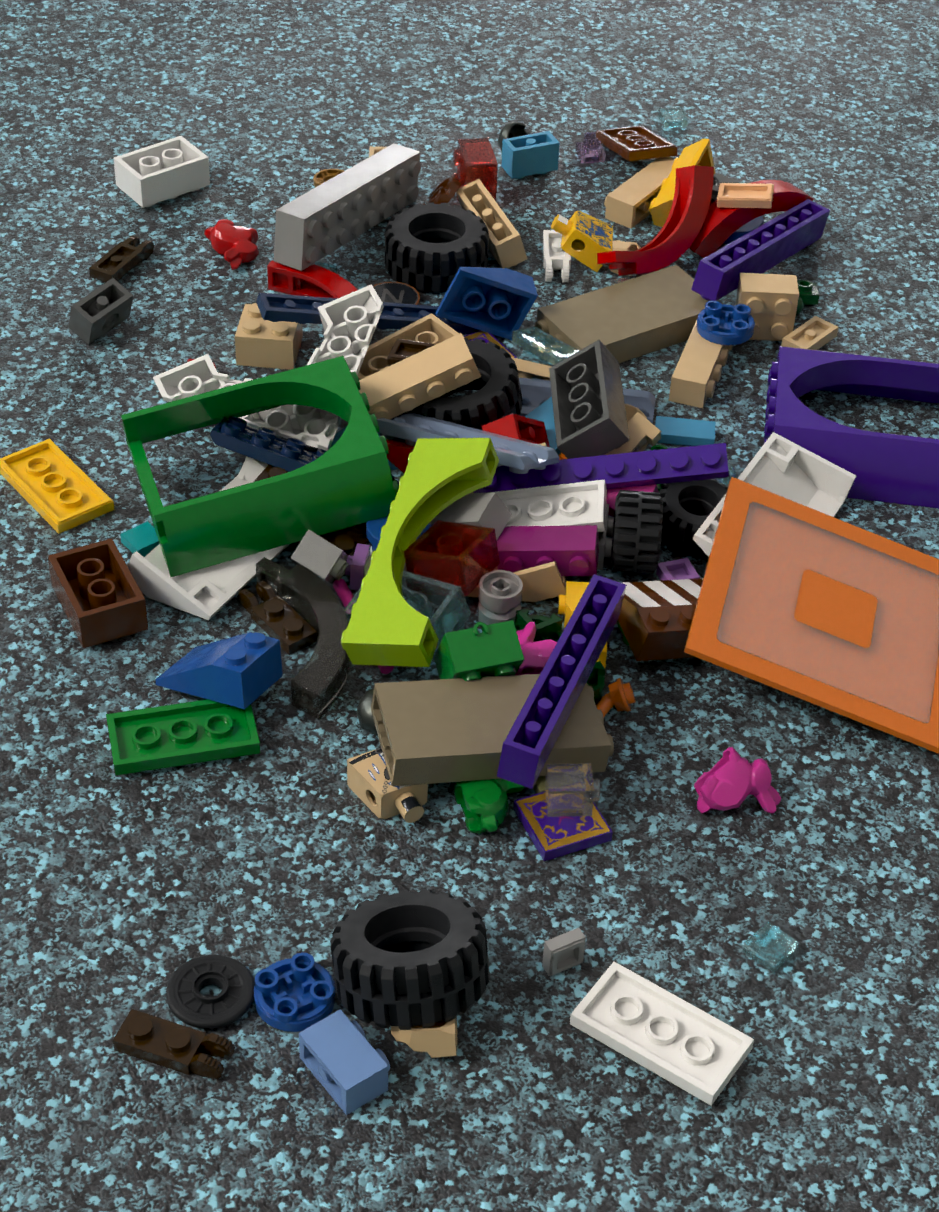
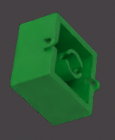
M510 620L489 625L477 622L473 628L445 633L434 655V660L440 679L463 678L465 681L482 679V677L515 675L523 663L524 657L514 621ZM477 627H482V633H478Z

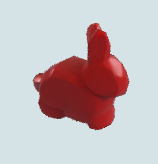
M221 219L214 227H209L204 232L205 237L211 241L212 248L218 254L224 256L232 270L239 268L242 263L256 259L259 254L258 247L256 246L258 234L253 228L248 229L235 226L232 221Z

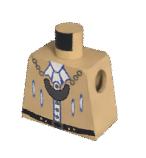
M382 748L347 759V785L379 819H387L401 814L407 823H413L423 816L424 808L422 806L427 802L428 784L392 786Z

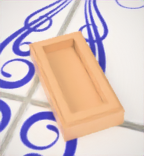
M720 183L717 207L771 208L774 184Z

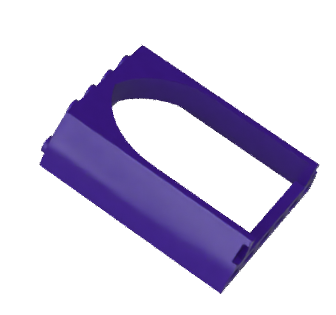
M780 346L777 362L772 361L768 375L764 443L774 432L856 475L847 498L939 509V439L851 428L820 416L798 399L810 391L823 390L939 404V364Z

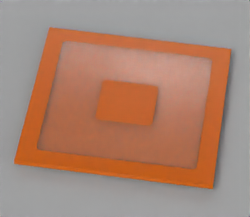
M731 477L684 652L939 754V559Z

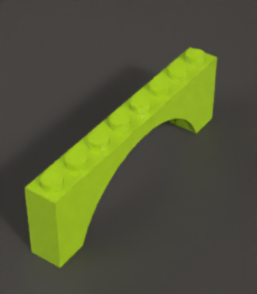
M491 438L417 439L413 452L409 454L404 476L400 478L395 500L391 502L386 524L381 528V538L378 546L371 555L369 570L362 579L359 597L352 606L351 618L347 629L343 631L341 636L342 648L346 651L352 665L430 667L439 639L429 618L416 611L403 598V569L407 556L417 537L441 511L465 495L491 485L499 463Z

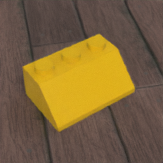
M704 138L684 148L679 158L677 157L674 160L672 171L668 178H664L657 198H653L649 207L654 225L663 227L670 213L675 192L676 168L693 165L714 167L709 139Z

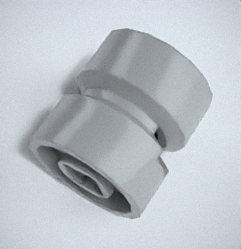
M494 570L481 577L478 596V622L489 625L510 620L515 621L516 610L522 609L521 601L523 594V583L518 575L510 571Z

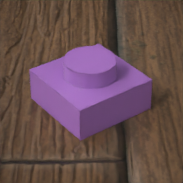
M357 543L354 555H348L347 557L349 566L345 569V575H350V589L361 591L365 565L370 556V545Z
M688 558L658 563L656 574L660 580L700 578Z

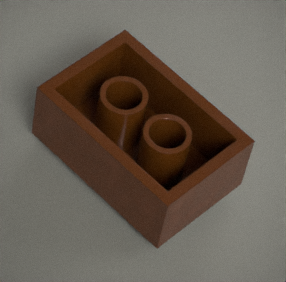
M112 538L48 556L52 588L83 648L148 630L145 598Z

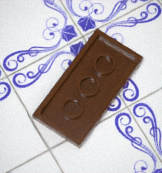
M642 125L596 131V140L628 161L677 156L676 145Z

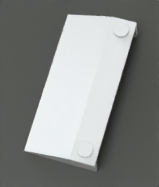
M773 432L737 479L834 517L844 504L856 475ZM726 494L693 537V540L708 557L710 556Z
M246 456L239 474L220 491L254 482L268 464ZM159 544L145 557L137 551L133 553L128 568L141 592L148 598L209 621L289 544L174 577H170Z

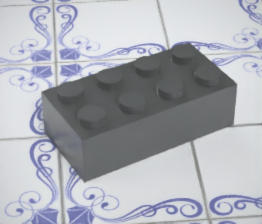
M600 340L595 341L549 368L557 448L568 459L604 455L630 441L619 362Z

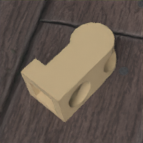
M637 412L627 423L630 441L606 453V455L638 452L646 442L653 447L661 439V431L642 414Z

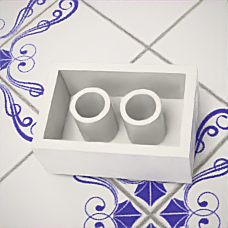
M182 136L113 158L116 186L142 208L154 206L156 203L167 199H175L179 195L198 191L200 188L210 185L208 156Z

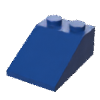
M459 267L436 311V316L513 340L538 296L533 278L508 268Z
M249 632L195 647L156 678V685L245 709L283 676L280 640L267 637L262 633Z

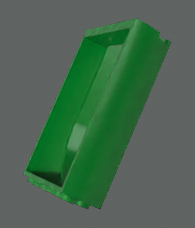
M344 356L121 415L127 446L170 577L301 541L308 529L317 535H323L389 516L390 505L395 500L399 485L396 480L392 481L391 469L387 459V454H389L387 441L384 435H378L379 426L375 414L369 415L370 407L365 392H359L360 382L355 371L350 372ZM287 404L319 408L331 412L348 422L340 439L327 452L305 466L281 475L165 507L162 505L142 445L150 441L217 424L224 417L235 416L239 418Z

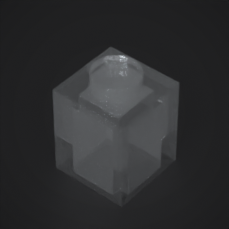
M591 763L547 764L545 779L547 817L592 816L593 801L600 800L599 779H593Z

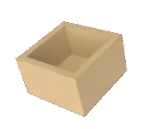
M740 273L735 305L745 304L751 308L750 315L754 318L755 326L754 333L749 340L782 341V338L793 331L799 299L796 275Z
M257 303L245 304L235 334L236 365L294 369L303 338L302 324L263 320Z

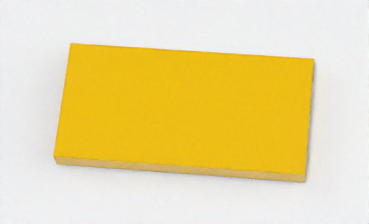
M51 439L0 458V474L58 534L114 510V501Z

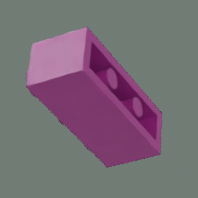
M597 525L505 526L497 540L496 560L498 570L513 573L555 561L561 576L597 575L599 558Z

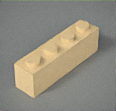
M671 157L655 159L614 191L610 192L604 202L606 207L605 219L632 229L650 215L649 207L653 198H657L664 178H668L672 171L675 159Z
M477 179L459 188L456 193L460 205L464 210L469 209L473 211L488 227V249L500 267L510 268L527 260L520 234L481 180Z
M696 320L672 375L669 401L703 408L707 397H713L716 382H719L722 366L726 365L729 350H732L733 345L716 344L704 339L697 331Z
M459 333L359 380V392H365L370 407L369 415L375 414L376 419L385 418L390 420L460 386L466 385L480 378L481 375L462 334Z

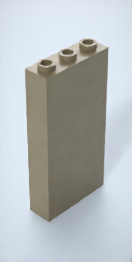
M674 265L538 308L535 329L536 333L564 359L600 340L618 362L622 363L687 341L698 314L705 309V304L708 300L703 299L700 294L691 290L694 279L678 265Z
M540 674L482 677V679L471 681L457 678L374 683L371 712L391 785L403 786L502 779L497 777L503 742ZM587 682L539 776L605 772L608 758L614 752V742L610 734L607 735L604 727L603 713L601 710H597L594 702L593 688L588 686Z

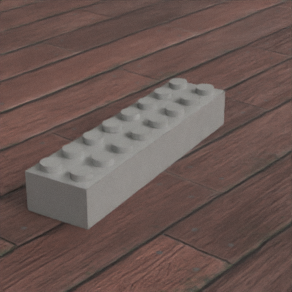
M393 143L276 210L274 261L302 271L415 202L419 194L417 185L418 175L421 171L420 152Z

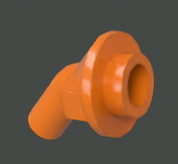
M618 678L616 682L608 685L610 692L605 694L596 705L597 710L602 711L603 717L606 716L614 705L617 711L625 710L630 712V704L636 702L630 682L624 684L622 679Z

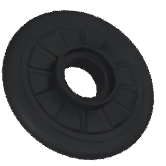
M203 955L185 962L172 974L167 984L166 1000L172 1013L185 1024L203 1029L220 1028L237 1021L249 1010L254 1001L255 981L248 968L236 959L224 955ZM209 985H215L222 989L221 993L214 997L203 996L200 991Z

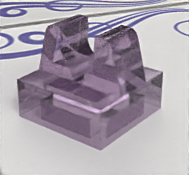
M595 132L585 133L583 142H576L575 151L580 163L605 162L606 152L601 141L598 138L595 139Z

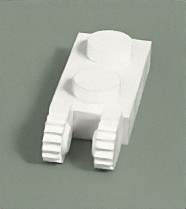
M543 230L545 282H552L553 270H561L562 282H569L571 255L562 250V234L554 230Z

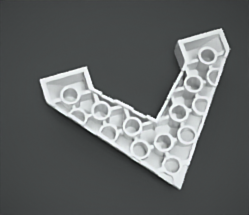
M372 284L318 307L325 331V339L320 348L315 349L307 365L344 356L350 372L355 371L358 376L384 307ZM208 354L153 377L163 400L167 402L253 380L245 378L244 381L230 379L228 374L218 373ZM288 404L239 417L247 422V426L256 429L265 427L275 431L277 436L286 439L295 438L303 441L306 445L326 451L330 449L341 421V417L319 408Z

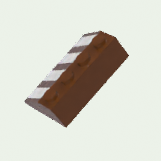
M703 578L623 582L627 586L618 622L636 661L695 657L685 653L684 649Z

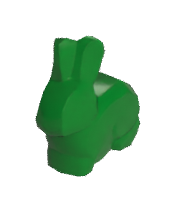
M505 779L454 782L455 801L462 807L469 832L478 834L485 831L495 832L498 826L503 823L507 814L508 796L506 793L522 791L525 786Z

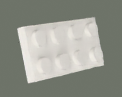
M605 479L496 492L512 514L506 526L597 525L598 532L605 531L607 499Z
M616 962L609 966L570 1015V1025L711 1106L751 1052L754 1043L753 1038Z

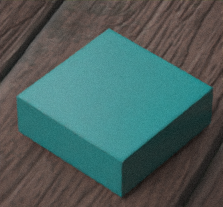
M148 521L120 534L121 543L132 553L137 551L143 557L160 544L155 528Z

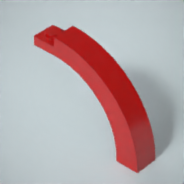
M693 165L676 168L673 203L660 232L647 245L636 251L597 253V264L609 265V270H618V276L658 271L679 259L692 245L706 219L712 196L714 167Z
M760 180L748 183L774 184L772 207L724 208L717 207L716 200L709 206L704 224L689 249L705 258L716 252L728 237L749 221L772 212H786L805 200L813 201L814 198L797 186L781 180Z
M273 260L267 265L268 290L289 295L340 298L357 291L355 286L340 275L315 264L302 271Z

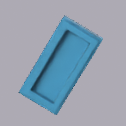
M656 416L655 426L661 431V439L657 443L699 446L714 444L716 421Z

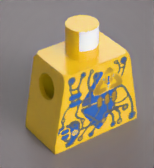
M575 211L570 220L560 214L554 218L551 229L562 234V250L593 271L598 272L603 264H597V253L612 251L613 226L581 211Z

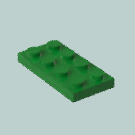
M207 699L106 714L115 776L260 753V741L251 704L247 708L241 709Z

